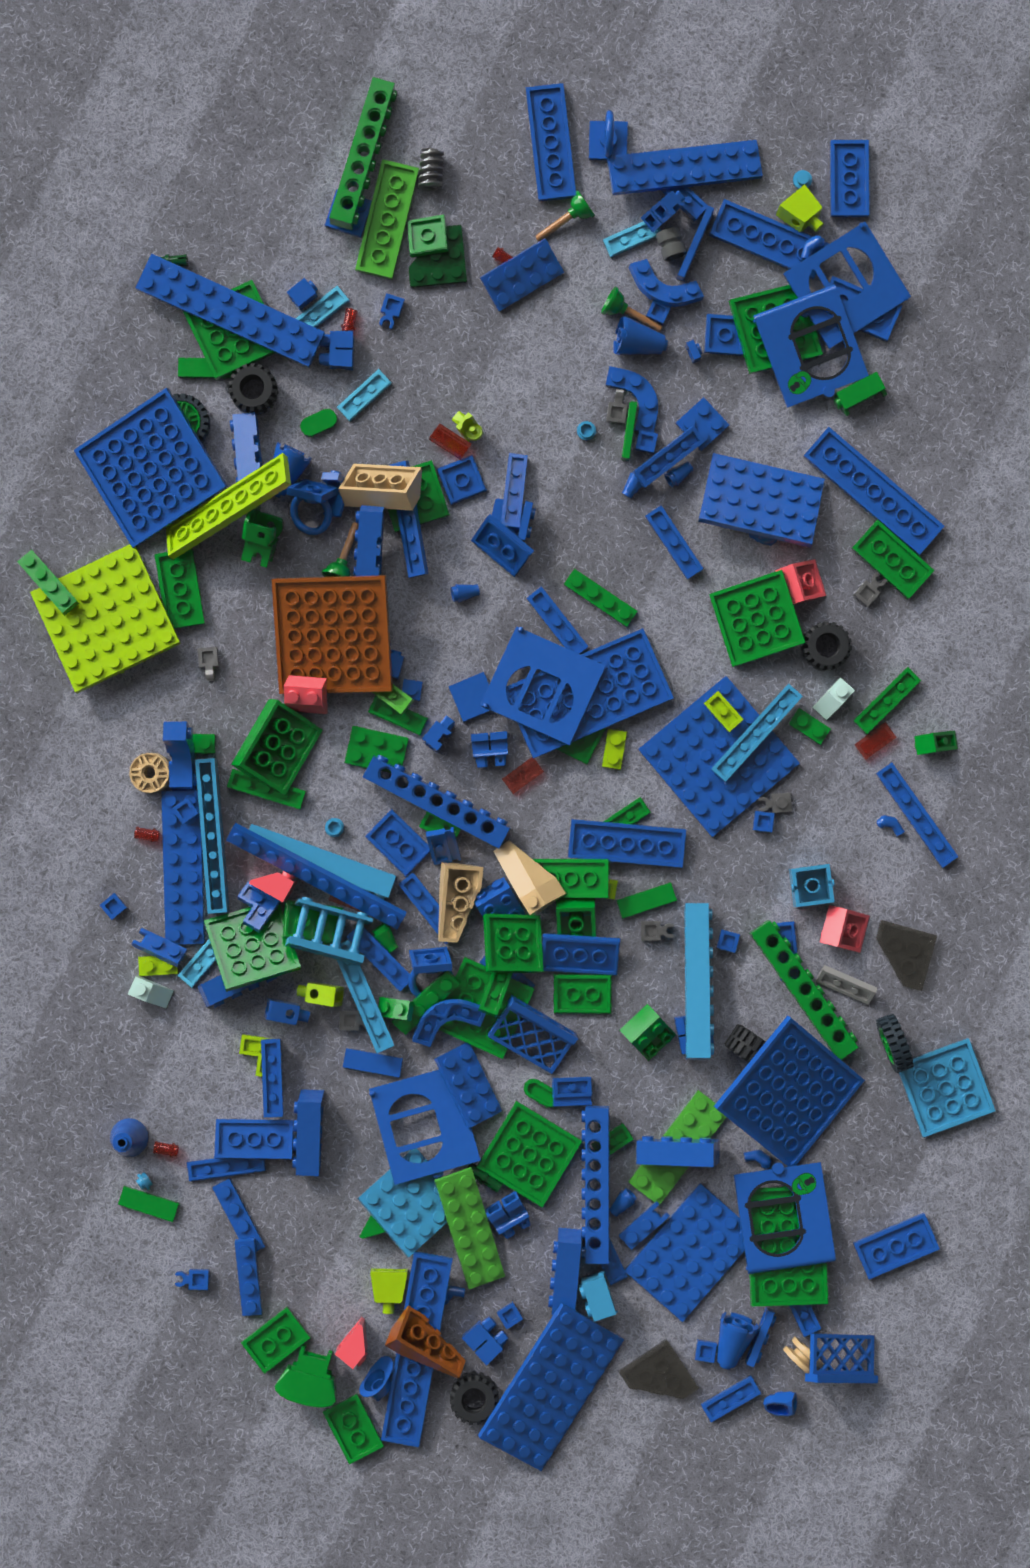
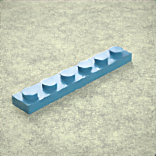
M788 683L711 770L726 782L803 696Z
M349 940L340 943L342 950L348 951L351 949ZM337 960L376 1053L378 1054L394 1047L395 1045L361 966Z

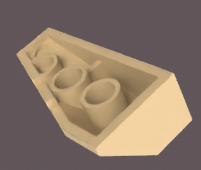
M510 840L501 845L499 849L497 848L493 851L519 899L530 915L538 914L567 894L554 875L531 859Z
M441 862L439 942L458 943L468 915L482 887L483 867Z

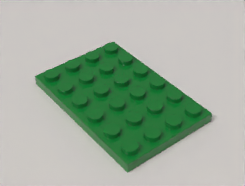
M761 1187L755 1191L751 1202L793 1196V1193L787 1187ZM795 1202L751 1208L755 1235L799 1229ZM800 1236L758 1241L757 1244L769 1253L780 1254L792 1249ZM827 1263L749 1274L750 1306L828 1304Z

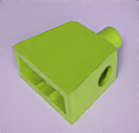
M803 185L781 203L776 213L778 218L799 232H802L808 226L815 232H818L824 225L818 219L822 206L806 185Z
M312 982L308 983L307 986L298 985L297 996L305 997V1002L337 1007L342 1006L345 987Z
M371 1268L370 1275L375 1303H383L384 1314H394V1303H402L408 1269Z

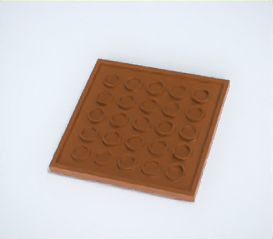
M386 575L271 579L279 694H284V684L289 675L327 678V693L393 691Z

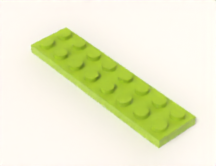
M284 453L280 454L166 528L168 556L174 560L289 487L291 480L288 457Z

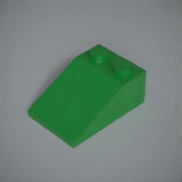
M560 898L556 901L557 934L596 937L595 898Z

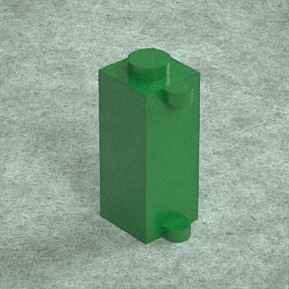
M875 372L838 391L834 395L835 399L833 401L838 410L841 409L845 416L850 415L849 409L880 393L885 397L887 392L880 376Z

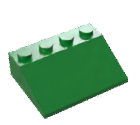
M269 699L231 765L271 789L286 795L321 734L322 729L279 700Z

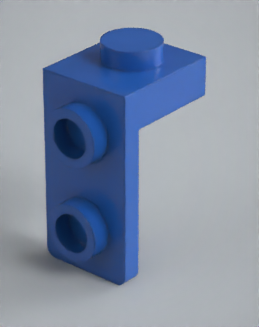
M335 470L323 472L321 480L326 484L340 487L345 479L341 472ZM339 492L338 495L327 500L332 510V517L342 516L344 502Z

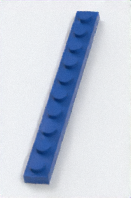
M237 823L234 824L226 841L395 929H398L407 913Z

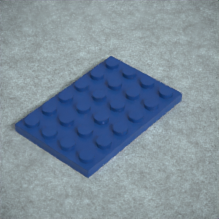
M713 453L698 522L811 548L825 479Z
M699 1183L625 1268V1272L683 1322L745 1251L740 1217Z

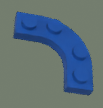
M647 259L629 265V270L637 287L650 300L654 299L663 303L662 305L669 307L684 306L703 300L704 295L697 281L670 286L657 279Z
M609 366L605 386L626 390L638 402L639 412L635 431L639 432V430L654 433L658 415V400L651 384L638 373Z
M451 999L439 1002L423 1014L412 1037V1042L431 1047L438 1029L444 1023L458 1020L480 1027L486 1014L478 1011L479 1004L470 1001Z

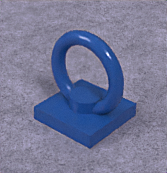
M611 110L606 112L605 121H590L589 160H607V158L614 155L627 154L628 122L614 121V114Z
M308 479L301 480L287 487V495L294 496L290 506L291 518L301 532L308 535H319L328 529L332 520V510L327 500L338 495L339 487ZM303 499L304 502L311 504L320 503L323 507L324 520L320 526L311 528L300 520L298 506Z
M447 947L409 950L412 971L408 984L411 993L415 997L421 993L416 985L419 973L433 974L440 971H449L453 974L452 962Z

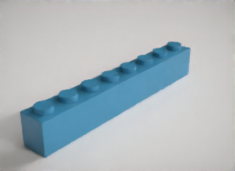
M215 758L195 760L207 911L208 914L230 912L218 763Z
M251 824L249 830L366 891L374 892L375 896L383 900L385 897H390L396 875Z
M685 903L686 1060H709L711 1055H714V1043L710 1042V1036H714V1024H710V1016L714 1015V1006L710 1004V997H713V985H710V978H713V966H710L709 958H713V947H709V939L713 938V929L709 928V920H712V909H709V903Z

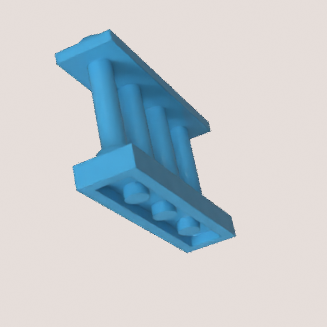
M308 897L299 898L295 902V905L302 908L296 933L286 939L285 946L355 965L363 963L365 955L359 954L360 951L358 949L364 924L369 925L373 922V918L368 917V914L363 912L355 914L315 903L313 899ZM309 909L320 912L315 936L311 941L305 940L303 936ZM328 914L339 917L333 943L330 946L324 945L323 941H321ZM346 919L357 922L351 949L348 951L342 950L340 946Z

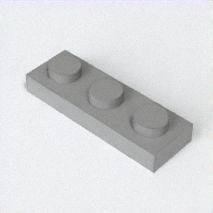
M826 965L822 967L816 979L817 983L868 1005L877 991V987Z

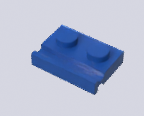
M451 827L450 830L439 829L426 832L434 865L441 864V862H453L456 859L461 861L454 827Z
M590 1076L552 1078L554 1107L592 1105Z

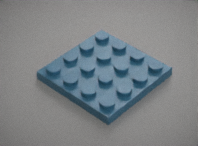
M969 1038L912 1058L914 1067L899 1072L923 1138L996 1111Z
M417 1148L410 1150L403 1157L405 1160L413 1163L427 1162L426 1158ZM389 1169L357 1199L408 1258L447 1223L436 1188L435 1178L432 1175L394 1185L391 1170Z

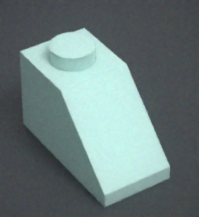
M839 678L812 708L827 720L855 690L842 678Z
M138 975L135 976L128 995L167 1008L174 990Z

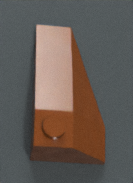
M407 1306L391 1328L385 1346L404 1357L455 1378H460L466 1360L450 1343H447L440 1336L441 1333L438 1329L435 1330L429 1324V1319L424 1314Z

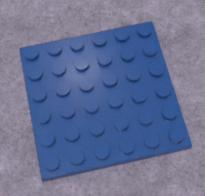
M169 388L163 389L74 449V452L132 548L139 546L228 487Z
M727 676L722 678L638 749L711 837L716 835L800 764L777 735L771 731L726 782L711 770L759 716ZM717 691L722 694L744 719L730 732L721 725L704 705Z
M787 1015L714 1107L788 1167L796 1166L865 1080Z

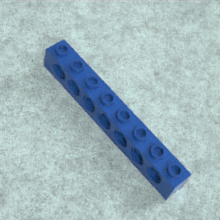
M380 754L373 756L363 778L498 849L500 848L510 829L506 820L500 817L497 819L491 817V813L483 808L479 811L473 807L474 804L466 799L463 802L460 801L453 792L447 790L445 793L439 790L440 786L430 781L428 784L422 781V776L414 772L412 775L405 772V767L397 763L395 766L388 763L389 759ZM384 768L389 769L392 773L391 777L383 778L381 770ZM405 777L409 782L408 786H399L398 779ZM416 787H424L426 793L423 796L416 795ZM433 796H441L443 802L440 805L433 804ZM450 805H458L460 811L457 814L450 813ZM467 814H475L477 820L469 823L466 820ZM491 822L494 825L493 830L486 832L483 829L484 823Z
M586 1106L585 1111H582V1122H585V1130H582V1142H585V1149H582V1161H585V1169H582V1180L585 1181V1188H582V1200H585V1208L582 1207V1219H585V1227H582V1239H585V1246H582V1258H585V1264H609V1106ZM598 1122L601 1125V1129L593 1131L590 1128V1124ZM597 1141L600 1143L601 1148L593 1150L590 1147V1143ZM594 1160L601 1164V1167L597 1170L592 1169L590 1163ZM598 1180L601 1187L593 1189L590 1186V1182ZM597 1199L600 1201L601 1206L593 1208L590 1205V1201ZM598 1219L601 1225L594 1228L591 1226L590 1221ZM597 1238L600 1240L601 1245L593 1247L590 1244V1240Z

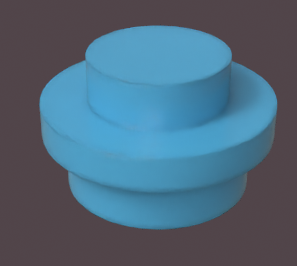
M805 170L796 172L793 177V184L798 189L803 185H806L808 188L812 183L811 174Z
M584 421L578 425L577 435L580 439L587 441L595 436L596 428L593 423Z
M331 818L325 824V831L331 837H338L344 831V824L338 818Z
M145 1172L141 1175L137 1174L138 1179L136 1182L142 1190L144 1188L147 1191L150 1190L149 1187L153 1183Z

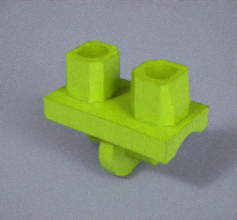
M458 411L452 418V421L457 425L456 428L468 443L470 440L476 441L482 437L483 430L481 426L478 425L469 412L464 415Z

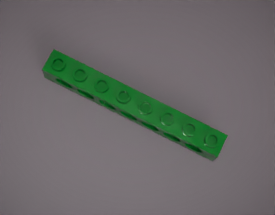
M376 77L372 78L330 213L331 225L353 230L354 224H358L360 217L358 210L359 207L364 205L365 196L363 194L365 189L368 190L371 181L369 174L374 172L376 165L374 158L376 154L379 155L381 143L379 142L386 133L387 126L385 122L386 119H390L392 114L390 106L397 98L398 91L395 90V83ZM379 99L385 101L383 104L376 103ZM372 117L380 118L376 122L370 120ZM368 134L374 135L372 139L365 138ZM361 152H368L369 155L363 157V156H360V153H361ZM357 169L364 171L362 174L354 173ZM357 187L358 190L355 192L349 191V188ZM346 204L353 206L349 210L343 208Z
M765 921L749 934L831 1052L839 1059H843L859 1048L856 1045V1042H858L857 1038L852 1032H847L845 1029L847 1024L841 1016L837 1017L833 1012L836 1009L831 1001L826 1002L823 997L824 991L819 985L815 986L812 981L814 977L808 969L804 970L801 966L803 961L797 953H792L790 950L792 945L786 937L782 938L778 933L781 930L776 922ZM771 936L777 939V943L773 947L767 944V940ZM786 952L788 959L786 962L781 963L778 956L780 953ZM792 968L798 969V977H790L789 972ZM803 984H808L810 987L807 994H802L800 991ZM814 1000H819L821 1003L820 1008L817 1010H813L811 1006ZM829 1015L832 1021L829 1025L825 1026L822 1022L823 1018ZM837 1031H841L843 1035L840 1041L834 1040V1034Z

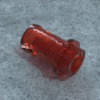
M497 247L492 255L495 258L494 261L498 260L503 264L513 258V256L503 250V247Z
M346 308L344 322L341 324L342 331L356 330L354 325L358 314L357 310Z
M136 827L134 832L135 839L148 840L151 843L158 842L160 831H157L156 828L151 830Z
M155 1141L153 1153L168 1155L170 1158H173V1156L177 1157L179 1145Z

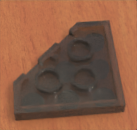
M880 920L876 940L902 986L922 991L937 935Z
M667 1338L618 1370L630 1389L644 1390L679 1399H684L699 1389Z

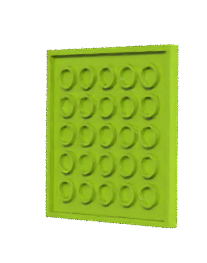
M130 544L58 578L79 602L65 616L40 588L30 592L73 689L77 694L181 644L137 548H132Z

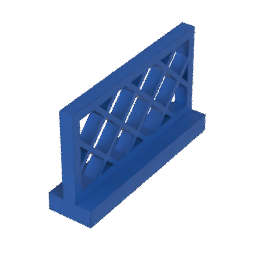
M511 995L507 1006L487 1034L489 1038L553 1074L571 1045H574L578 1040L576 1032ZM511 1010L517 1014L518 1020L507 1022L506 1015ZM528 1021L533 1023V1030L523 1032L521 1023ZM519 1024L521 1033L509 1035L508 1026ZM506 1027L507 1036L499 1038L494 1035L497 1029ZM546 1031L549 1033L550 1039L539 1041L537 1033ZM535 1033L537 1042L525 1044L524 1036ZM522 1036L523 1045L515 1047L511 1044L512 1038ZM562 1040L566 1043L563 1049L555 1051L553 1042ZM551 1043L553 1051L542 1054L540 1045ZM538 1046L539 1055L530 1056L527 1053V1048ZM554 1055L555 1061L551 1067L544 1064V1057Z
M810 1334V1373H805V1381L815 1383H878V1375H874L875 1335ZM817 1338H820L824 1343L820 1350L817 1347ZM834 1339L839 1343L835 1350L831 1346ZM850 1339L855 1344L851 1350L846 1346ZM865 1339H868V1347L864 1350L861 1344ZM828 1348L831 1356L826 1360L823 1353ZM842 1349L847 1354L843 1360L838 1355ZM857 1349L862 1354L858 1360L853 1356ZM820 1358L824 1364L820 1370H816L817 1361ZM834 1359L839 1363L835 1370L830 1365ZM849 1359L854 1363L850 1370L845 1365ZM864 1359L867 1361V1371L860 1365Z

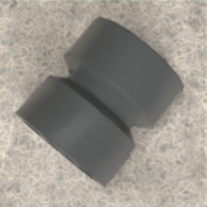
M670 227L656 234L658 245L663 247L661 254L664 261H671L687 254L685 244L680 241L682 235L679 227Z

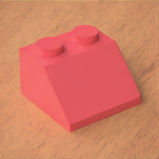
M815 559L794 563L775 570V572L783 570L794 605L826 596Z
M289 675L284 684L285 705L295 712L327 714V678Z
M283 871V873L277 872L250 880L249 884L281 902H285L288 900L297 881L294 880L295 876Z
M829 905L820 942L860 953L869 915Z
M363 1317L359 1319L335 1352V1355L352 1369L356 1365L360 1367L368 1354L366 1353L368 1346L365 1319Z

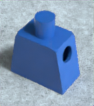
M268 997L264 1014L266 1020L297 1025V1021L308 1023L310 1011L300 1009L299 1004ZM287 1010L293 1011L291 1016L285 1015Z

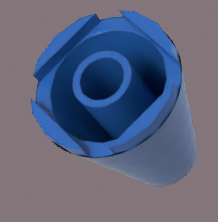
M623 316L620 318L616 328L617 341L613 342V352L618 355L661 354L663 351H666L668 340H666L665 335Z
M277 442L273 459L282 453L288 457L291 485H293L310 464L312 457L308 456L306 459L305 453L286 444L284 447H281V443ZM287 488L276 494L275 497L285 496Z
M123 1119L112 1128L110 1142L118 1154L125 1157H134L146 1148L148 1131L136 1119Z
M724 1312L720 1318L717 1362L722 1368L728 1370L736 1367L759 1328L757 1323L755 1326L752 1324V1319L731 1312V1315H726L727 1312Z

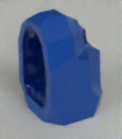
M780 1391L764 1398L763 1404L767 1412L773 1415L788 1417L795 1415L798 1398L796 1392Z

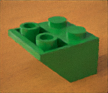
M648 1004L620 1029L622 1034L648 1061L676 1036L674 1031Z

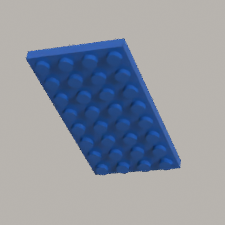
M643 628L581 654L606 667L590 700L593 703V709L591 712L584 713L571 743L674 698ZM542 671L534 674L519 710L543 720L561 680ZM526 678L506 686V695L511 706L514 705ZM569 684L565 685L549 723L560 721L570 712L574 699ZM517 723L533 759L566 745Z
M561 1303L478 1434L479 1438L542 1471L624 1339Z

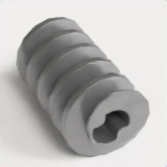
M422 148V153L420 154L422 160L419 164L421 166L419 169L421 175L418 178L420 181L418 188L425 191H436L437 186H442V182L437 181V179L443 178V175L438 173V171H443V167L438 166V164L444 163V160L439 158V156H444V152L434 148Z

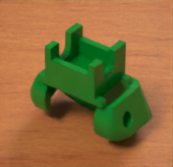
M261 505L247 513L244 521L242 539L245 540V546L241 560L250 563L252 557H256L257 553H260L262 556L260 566L267 568L269 561H273L279 538L276 537L281 534L284 521L278 516L261 512ZM273 522L275 527L270 528L268 523ZM259 532L265 534V537L259 536Z
M303 1343L298 1361H294L292 1365H287L275 1384V1391L285 1399L311 1407L332 1406L337 1398L336 1378L332 1375V1370H328L333 1351L329 1350L327 1356L305 1351L307 1344Z

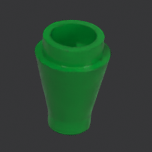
M383 923L372 931L374 933L373 937L389 953L398 948L390 926Z

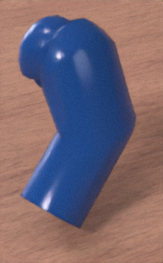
M883 815L877 820L879 828L890 827L896 836L905 832L895 817Z

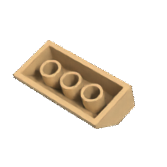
M353 464L338 489L345 506L361 507V505L380 506L384 507V509L413 510L420 499L422 469L421 467Z

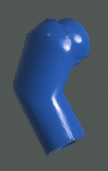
M818 235L807 240L804 243L801 259L805 260L810 257L813 249L822 248L825 240Z
M762 1150L743 1153L745 1162L756 1160L764 1169L771 1166L770 1156Z
M448 1286L445 1305L454 1296L464 1298L465 1288Z

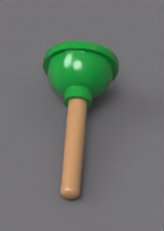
M579 191L575 192L576 195L571 200V208L568 209V212L536 235L537 241L543 240L572 218L587 219L591 216L592 218L595 217V214Z
M616 286L613 288L601 310V314L616 315L618 312L621 314L625 313L657 332L662 330L661 324L628 307V304L624 302V295L619 291V288Z
M352 523L340 557L337 558L336 562L330 563L322 570L324 577L350 576L346 560L355 539V530L359 528L358 523Z

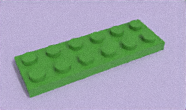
M382 159L355 271L393 280L419 168Z
M697 1090L663 1136H671L673 1139H680V1137H692V1139L711 1138L726 1116L714 1107L715 1102ZM640 1165L628 1182L653 1202L657 1201L660 1205L689 1166Z
M469 1167L435 1179L436 1188L467 1288L470 1290L505 1277L472 1168Z

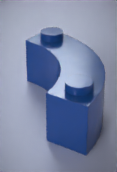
M187 721L164 722L163 742L167 753L172 757V761H169V787L172 791L196 790L197 777L193 728L189 727Z

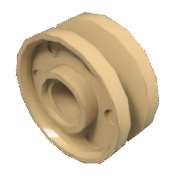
M158 753L139 755L130 766L129 775L132 784L138 790L146 793L162 791L169 784V761ZM150 767L155 770L153 778L147 775V770Z
M794 1336L792 1342L796 1349L793 1350L785 1346L783 1350L805 1373H810V1348ZM818 1359L817 1367L821 1368L824 1363Z

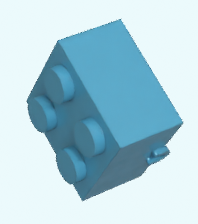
M830 864L789 869L794 907L835 902L833 893L835 884L834 879L831 878Z
M605 1271L582 1277V1283L579 1284L582 1298L587 1299L585 1307L588 1317H593L594 1322L618 1313V1310H615L604 1276Z

